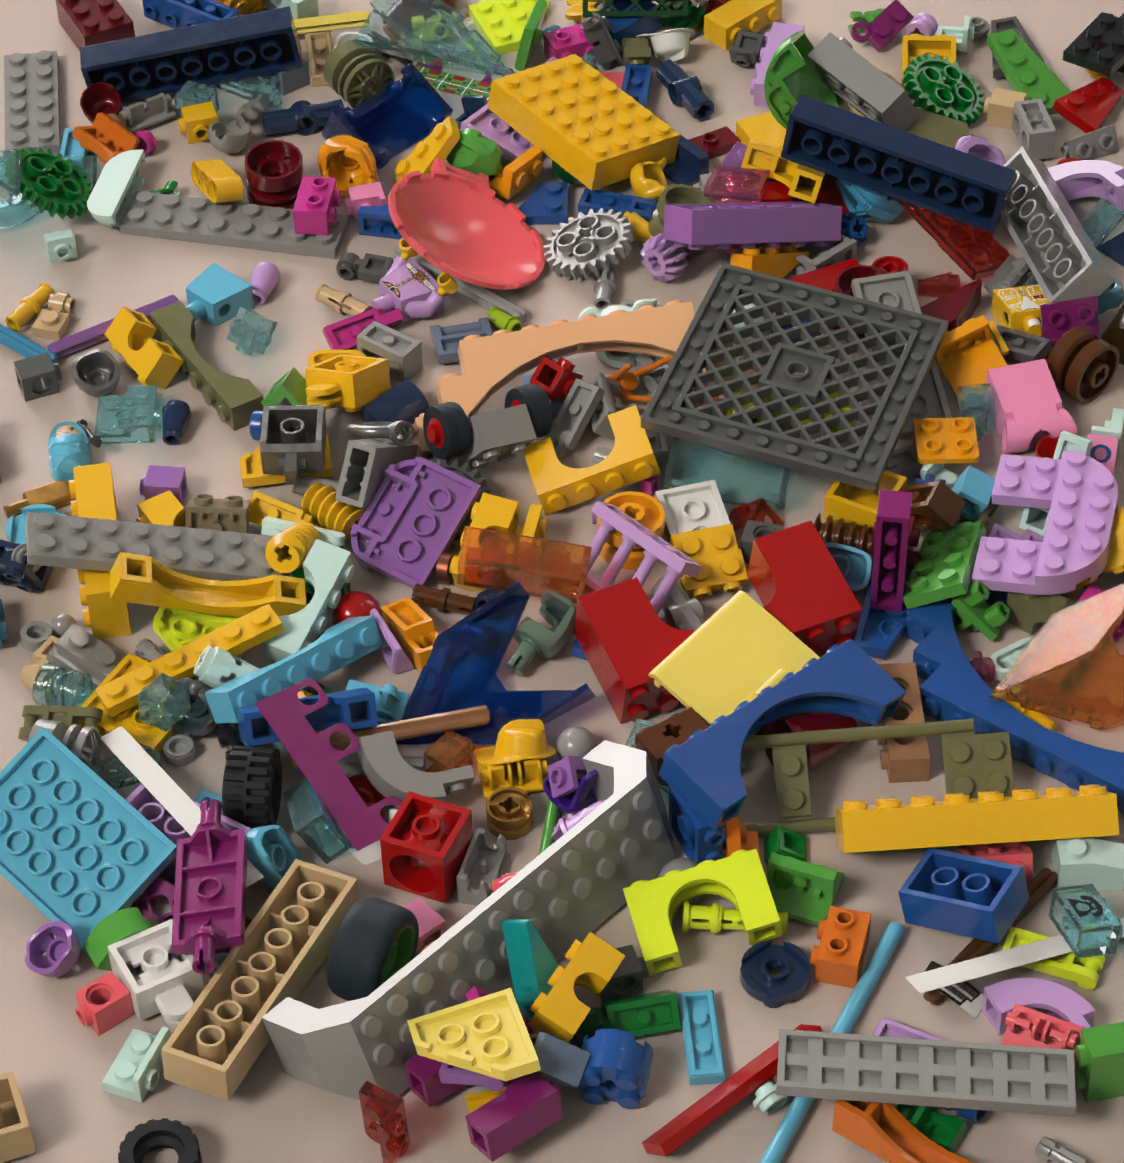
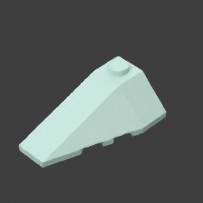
M1099 837L1049 840L1054 872L1058 876L1057 892L1124 890V843Z

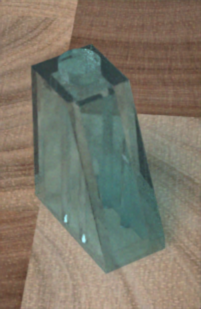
M307 778L297 782L294 786L283 792L295 832L325 864H328L353 847Z

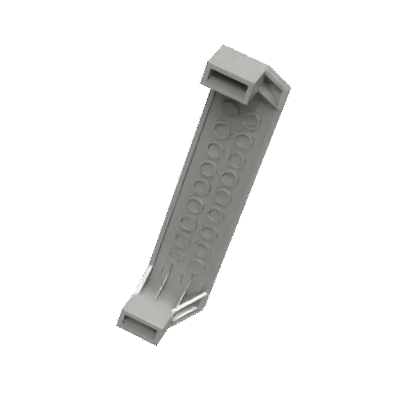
M604 740L586 754L582 760L587 774L594 769L598 771L592 785L597 801H605L369 996L321 1009L286 997L262 1017L263 1023L286 1074L328 1092L385 1107L388 1106L410 1087L404 1062L418 1055L407 1020L467 1002L465 994L474 986L491 993L511 988L515 997L501 924L504 920L529 919L536 926L538 934L547 948L554 954L557 962L567 953L576 939L582 941L589 932L595 930L626 903L623 888L630 887L631 884L639 880L650 881L655 879L660 874L663 866L676 859L666 806L646 751Z

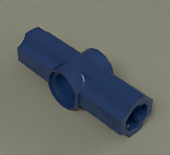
M671 59L662 61L661 65L656 69V77L668 89L672 103L675 106L681 104L693 118L698 119L700 122L708 120L709 116L714 112V103L702 91L698 77L695 75L688 76Z
M342 99L316 104L300 100L292 104L288 109L262 113V122L266 137L291 132L308 136L313 134L319 127L345 123L346 115Z

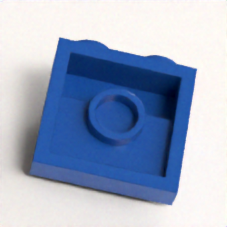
M669 785L670 830L686 857L698 864L705 860L716 861L725 858L722 851L726 849L724 842L726 836L723 832V829L726 828V823L713 830Z

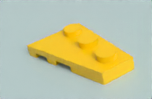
M448 116L442 123L437 124L432 133L424 141L419 142L406 159L401 160L394 169L396 181L399 182L404 175L414 171H420L421 174H430L432 164L436 158L445 160L461 138L457 121Z

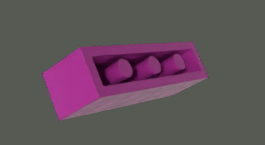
M880 489L876 516L870 609L902 612L912 492Z

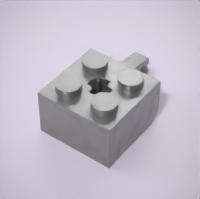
M324 405L263 406L260 438L263 474H284L286 476L285 484H298L299 473H324L327 434Z

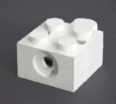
M170 919L107 946L112 973L130 991L133 1009L139 1020L142 1021L161 1013L165 1022L171 1028L176 1029L194 1004L193 998L199 996L204 990L202 974L192 969L193 953L174 954L171 947L173 920Z

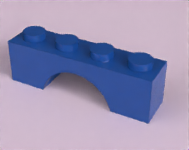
M366 687L326 694L328 704L305 716L314 731L326 730L338 723L346 724L350 730L378 726L375 693ZM319 695L299 698V700L305 705H314L318 702ZM256 705L236 708L240 741L247 747L281 742Z

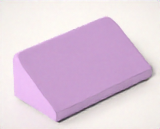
M371 609L370 616H374L384 645L378 648V651L390 670L395 674L414 669L412 662L377 609Z

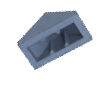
M540 1031L534 1045L541 1070L537 1071V1073L548 1082L555 1083L558 1087L578 1088L591 1053Z

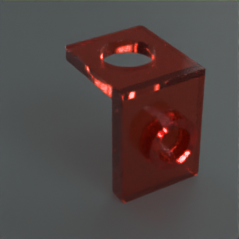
M763 497L749 503L743 502L737 505L728 516L734 530L745 527L747 520L764 522L765 515L771 518L773 524L784 525V522Z

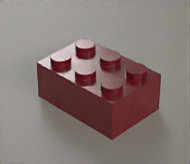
M56 0L59 23L79 51L80 47L135 37L133 21L117 0Z

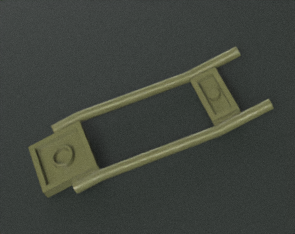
M971 718L751 736L743 745L742 750L772 748L779 822L747 824L746 831H757L758 837L768 836L776 825L799 834L835 831V817L812 818L806 745L941 735L946 794L964 793V795H970L971 799L978 798V792L998 791V793H1004V796H1012V790L1015 788L1009 732L975 734L974 720Z

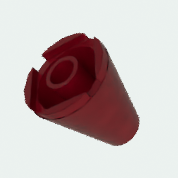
M794 714L767 724L764 735L855 728L858 726L854 718L839 714ZM855 741L806 745L808 773ZM765 748L767 757L774 768L772 748Z

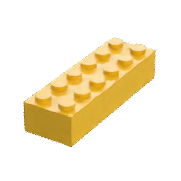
M110 462L73 467L74 480H69L71 499L76 498L75 501H71L72 516L119 520ZM77 569L79 584H85V586L79 587L81 606H88V609H83L85 628H92L93 636L98 639L132 635L128 602L110 600V572Z

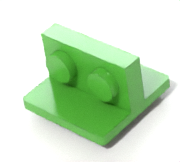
M772 852L767 864V882L777 912H788V918L819 927L820 919H827L829 908L835 903L844 882V873L822 865H815Z

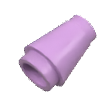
M261 262L253 269L251 287L254 304H264L267 297L280 281L279 269L270 262Z

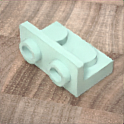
M162 1026L157 1035L133 1028L101 1082L103 1091L142 1103L149 1090L153 1091L158 1083L159 1073L163 1068L161 1049L171 1036L170 1028Z

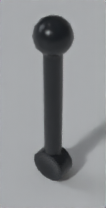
M79 419L76 424L80 425L90 439L89 443L100 448L103 442L97 439L90 431L86 420Z

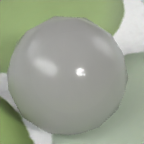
M569 727L560 733L555 749L560 760L567 756L584 757L597 746L594 735L588 729Z

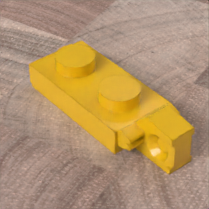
M254 490L250 498L252 505L249 510L250 523L262 527V520L268 516L318 527L312 524L314 517L304 510Z

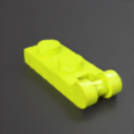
M1011 926L1002 951L1050 937ZM1087 947L1022 965L1021 967L1071 980L1083 989L1092 990L1096 987L1099 979L1097 972L1102 970L1106 959L1100 951ZM1075 962H1078V963L1083 964L1084 966L1077 965V964H1074V963H1075Z

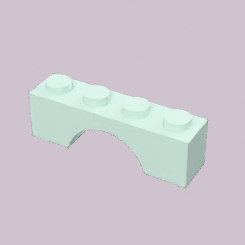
M316 539L303 563L304 577L315 591L310 603L301 611L291 615L278 616L285 632L261 643L263 657L278 662L313 643L317 634L321 635L328 621L327 614L331 608L335 609L341 598L340 590L344 582L349 583L354 574L355 566L352 565L350 551Z

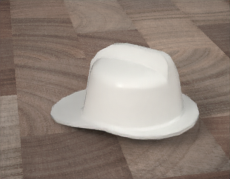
M675 28L659 33L638 35L636 38H647L648 42H651L655 56L659 61L671 59L673 62H676L687 56L690 38L695 35V30Z

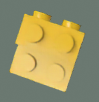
M903 35L901 46L902 79L905 76L903 72L910 62L919 55L924 57L928 53L933 58L935 54H938L941 60L948 57L949 63L953 64L956 61V37L947 35Z
M732 524L671 535V545L702 566L697 578L688 575L679 578L681 586L689 597L693 596L696 599H703L711 596L712 592L722 590L726 594L735 593L742 590V587L746 585L748 581L742 551L741 549L738 550Z

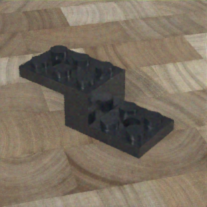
M1101 12L1063 51V61L1111 77L1116 71L1124 74V13L1118 18L1113 14Z

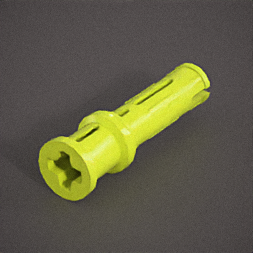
M684 901L682 932H688L689 929L710 930L711 934L720 933L721 929L745 931L737 909H724L719 903H713L712 906L690 905L689 901ZM778 912L783 934H787L788 912Z

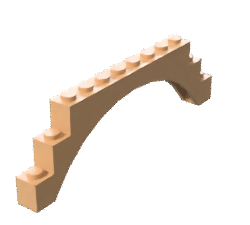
M674 300L668 302L665 306L659 307L644 305L636 311L630 312L615 310L607 316L601 317L586 315L577 321L571 322L557 320L548 326L542 327L535 324L528 325L519 331L513 332L504 329L484 337L477 334L469 335L460 340L458 346V355L463 375L448 373L437 379L436 393L438 403H458L468 419L475 415L493 394L515 377L537 367L543 356L556 360L559 357L563 358L578 353L602 351L646 354L660 359L669 355L674 356L695 316L692 301ZM732 342L724 344L725 348L733 346ZM724 361L714 364L716 368L726 365ZM753 369L743 371L745 376L755 373ZM730 375L723 379L727 382L736 378L734 375ZM758 384L752 385L754 390L758 389ZM739 389L733 392H744V390ZM422 413L414 421V425L419 430L415 437L417 445H419V456L427 459L433 454L425 440L423 430L424 413Z

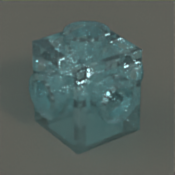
M240 307L236 318L230 325V332L226 339L236 343L235 349L251 356L254 351L264 355L266 348L272 341V334L277 322L257 312Z
M161 673L151 684L144 687L138 695L140 719L148 725L155 726L165 732L168 731L176 722L182 720L184 715L191 709L188 685Z

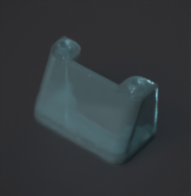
M673 437L663 485L665 489L715 480L723 503L760 508L763 512L775 514L778 513V510L785 509L796 470Z

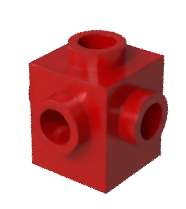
M543 356L530 383L539 385L545 391L549 400L556 402L559 398L565 401L576 378L581 380L583 376L573 370L576 365L562 357H559L558 361Z

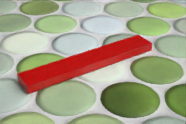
M800 1024L793 1029L823 1032L821 1027L816 1025ZM779 1041L644 1140L642 1144L646 1152L653 1155L669 1156L777 1075Z

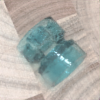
M44 664L37 672L34 680L33 701L38 705L80 707L92 693V677L88 673L76 670H69L67 672L64 667Z

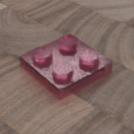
M715 165L704 186V197H712L716 201L736 199L742 203L760 202L769 183L770 170Z

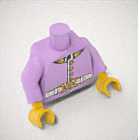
M402 237L399 241V247L403 252L401 256L397 255L386 275L380 279V297L372 300L371 306L377 308V310L382 309L384 313L399 308L404 317L401 322H407L417 318L430 317L433 313L444 310L445 294L456 292L458 284L453 279V276L442 272L436 281L414 259L408 261L409 257H415L418 253Z

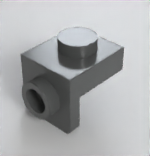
M739 30L734 46H730L729 49L731 62L740 67H755L756 63H759L761 47L764 46V34Z

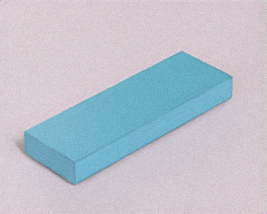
M714 990L678 993L689 1086L722 1083L726 1080Z

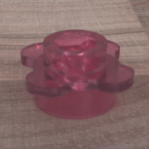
M975 651L973 653V660L969 661L985 683L992 682L995 676V666L990 657H982L981 651Z

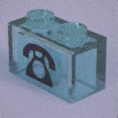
M1084 884L1054 888L1049 918L1076 957L1084 958L1115 954L1119 938L1122 937L1123 933L1122 923L1107 905L1105 898L1101 897L1094 885Z

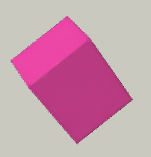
M655 475L639 481V491L653 497L655 491H659V477Z

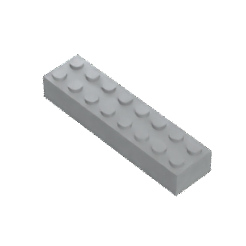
M1022 146L1003 165L1016 172L1001 219L1049 303L1093 296L1099 297L1109 289L1110 285L1115 282V279L1045 164Z

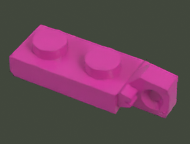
M373 308L325 326L322 332L331 350H353L357 348L356 336L372 322L376 321L392 328L401 324L404 317L399 308L384 313L382 309L377 310V308Z

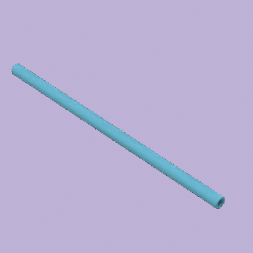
M889 923L831 1030L832 1033H851L905 932L904 927L899 923ZM794 1098L759 1163H781L815 1098Z

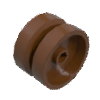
M1078 326L1064 333L1056 342L1046 363L1056 388L1062 391L1066 390L1069 396L1084 404L1092 402L1108 387L1118 368L1120 354L1118 348L1103 339H1098L1097 335Z

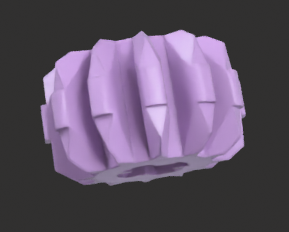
M664 233L648 239L643 244L644 248L640 251V254L644 258L641 263L647 267L646 273H652L654 280L659 279L662 283L682 276V273L685 272V267L689 263L685 258L688 253L683 251L682 247L674 246V241L664 240Z

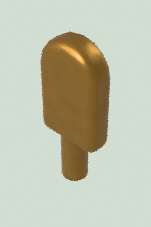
M59 480L25 491L22 495L23 500L4 506L3 510L6 517L9 518L12 515L21 514V509L26 506L47 504L57 509L70 504L74 498L71 499L69 482Z

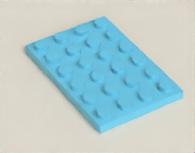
M42 727L0 772V874L52 922L61 921L71 926L78 936L80 948L87 953L83 945L97 924L113 912L129 908L176 857L177 845L47 729Z

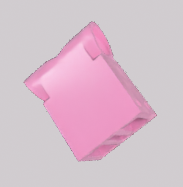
M1045 359L988 369L982 395L987 403L997 431L1001 435L1003 454L1032 450L1036 448L1043 436L1047 435L1050 438H1056L1061 430L1078 435L1072 416L1067 410L1062 408V400Z

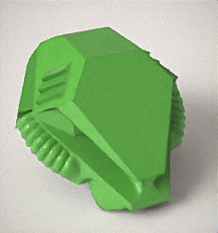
M469 128L460 132L461 138L451 150L446 160L451 166L475 174H486L491 181L502 171L500 162L503 152L492 140L481 137L480 131Z

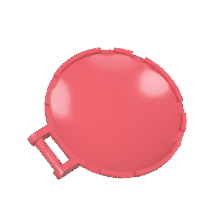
M436 158L432 164L430 174H421L420 171L410 172L404 175L399 182L396 181L390 191L388 198L389 213L400 235L425 260L457 279L491 289H518L534 282L545 266L544 244L538 231L531 229L526 224V215L512 202L506 205L495 197L496 191L490 188L489 176L486 174H475L448 165L445 160Z

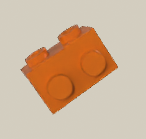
M103 112L97 113L92 126H76L72 133V137L80 142L82 148L96 153L100 156V161L105 164L112 157L122 152L136 150L140 142L138 137Z

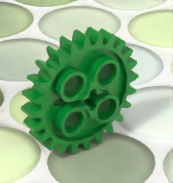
M927 53L924 57L919 55L916 59L913 58L903 72L905 76L902 82L906 83L903 88L909 92V98L915 100L914 107L920 106L922 110L968 124V127L971 123L976 122L984 109L985 100L982 99L984 92L978 90L981 85L973 83L972 80L975 76L967 75V68L959 69L957 61L951 64L948 57L941 60L938 54H935L932 58Z
M28 147L26 151L20 149L19 153L15 152L7 166L8 172L6 176L10 178L8 184L15 186L13 192L21 193L22 197L20 199L22 201L29 200V207L38 206L40 213L46 210L51 217L55 213L61 219H64L66 215L70 219H73L75 215L81 217L83 212L86 213L88 210L87 201L93 191V188H91L92 181L86 180L88 174L79 172V165H71L72 159H62L61 153H58L57 156L53 155L51 149H48L46 153L40 147H37L36 151L31 147Z

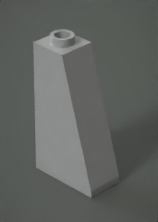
M387 438L348 440L335 500L356 507L366 508L385 479V470L389 465L415 459L419 445L413 443L404 446L397 445Z

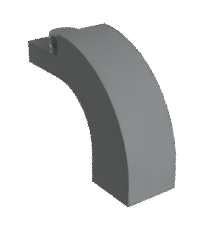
M393 731L360 737V748L357 754L363 772L373 787L386 798L395 796L403 802L410 791L445 802L446 795H449V797H459L466 794L472 787L475 775L471 765L440 772L420 771L410 766L402 758Z

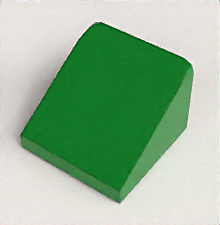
M776 825L764 839L765 863L768 864L772 852L807 862L806 836Z

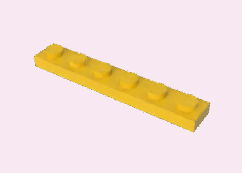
M267 604L96 688L97 697L109 716L113 717L172 688L180 678L196 676L193 674L195 664L208 645L213 648L218 646L236 656L285 632L283 624L270 605Z

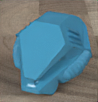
M840 178L836 180L849 212H853L854 217L862 215V219L866 221L887 223L892 222L904 210L906 203L904 201Z

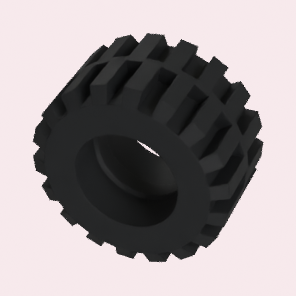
M234 746L228 755L224 770L222 786L223 815L251 829L259 826L275 825L279 815L282 794V764L277 749Z

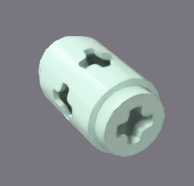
M208 645L198 658L193 674L199 677L198 680L215 688L228 680L259 670V668L218 646L213 648Z

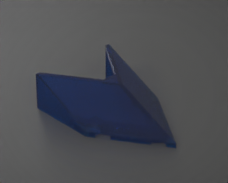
M518 581L437 635L432 646L433 650L426 666L421 671L402 719L406 720L485 705L489 709L490 722L486 725L398 740L396 744H496L499 731L512 720L540 719L543 724H546L591 700L596 695L586 683L575 690H506L496 674L530 598L528 592Z

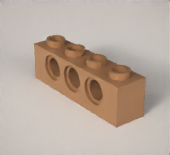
M915 662L878 664L906 691V694L897 712L880 722V725L877 726L924 723ZM927 736L877 739V744L884 746V750H880L881 770L887 769L889 783L929 781L931 758Z

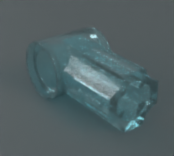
M990 383L961 386L958 388L960 417H974L977 441L987 434L988 412L993 410L994 396Z

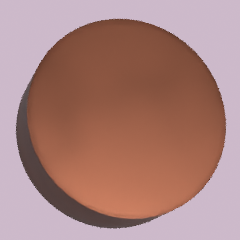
M442 553L439 556L436 565V578L440 584H454L449 568L452 558L456 554Z

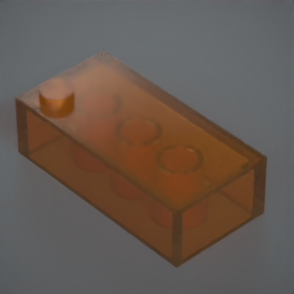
M465 526L458 562L457 584L540 598L546 590H552L569 598L573 603H577L578 597L584 595L592 547Z

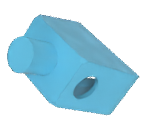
M216 263L211 264L186 287L188 305L185 307L194 316V321L201 317L210 324L218 326L254 308L251 285Z

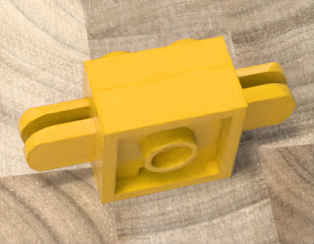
M339 354L305 368L307 405H324V409L344 407V411L355 412L362 410V406L391 389L388 359Z

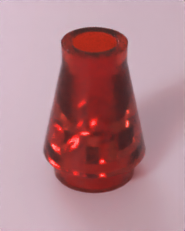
M952 272L918 279L919 296L940 298L961 288L959 274H952Z

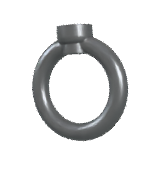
M401 420L395 422H352L346 426V432L351 436L387 438L394 444L402 446L408 445L419 431L416 425Z

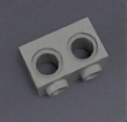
M1042 99L1014 102L1012 129L1020 146L1026 148L1039 160L1053 158L1056 129Z

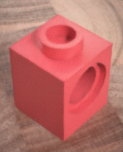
M111 971L75 992L78 1004L75 1012L79 1021L85 1027L90 1026L98 1036L134 1015L130 991Z

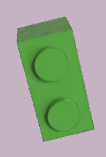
M1124 1022L1081 1029L1080 1043L1075 1046L1077 1060L1075 1088L1082 1090L1086 1103L1124 1096Z

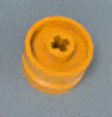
M628 491L617 493L603 501L604 503L616 506L665 540V512L663 505L656 498L646 493ZM596 515L597 529H599L601 525L599 521L601 518ZM617 529L610 533L599 553L608 564L612 561L623 541L621 539L623 533ZM640 545L634 546L622 569H638L645 557L643 554L645 549Z

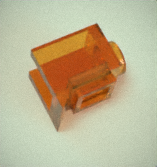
M449 729L424 752V757L434 762L425 771L440 772L468 765L473 767L472 753L475 751L473 742L468 737L461 736Z

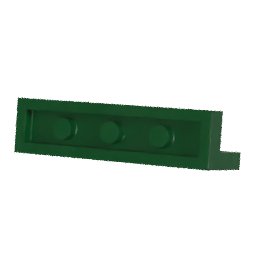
M583 0V18H594L592 12H596L606 18L688 17V0ZM656 1L658 3L652 11H645L639 5L640 2ZM667 1H683V10H671L665 3ZM588 2H604L606 4L600 11H588ZM614 2L632 3L626 11H618L612 4Z

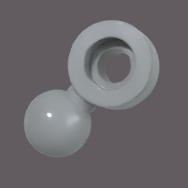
M61 613L53 618L50 625L42 621L26 623L20 630L21 645L24 649L35 652L51 635L61 638L73 622L76 624V621L71 615Z

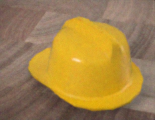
M517 719L510 721L502 727L498 733L495 747L481 752L477 756L476 761L483 765H500L526 759H543L555 755L556 749L547 745L542 720Z

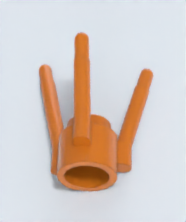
M669 355L631 373L628 370L631 369L632 365L628 363L614 374L608 375L607 378L618 382L621 386L620 392L611 389L612 396L621 398L623 403L629 401L649 403L652 396L632 395L638 386L637 377L667 364L672 360L673 355Z

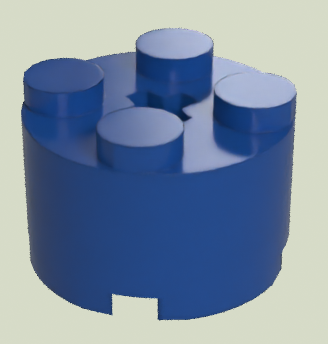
M617 1029L596 1030L594 1037L589 1039L587 1034L582 1040L581 1049L591 1054L578 1089L583 1093L582 1099L593 1105L602 1104L603 1100L618 1102L621 1107L627 1109L639 1107L640 1100L646 1095L654 1055L650 1044L645 1041L644 1046L635 1042L636 1035Z

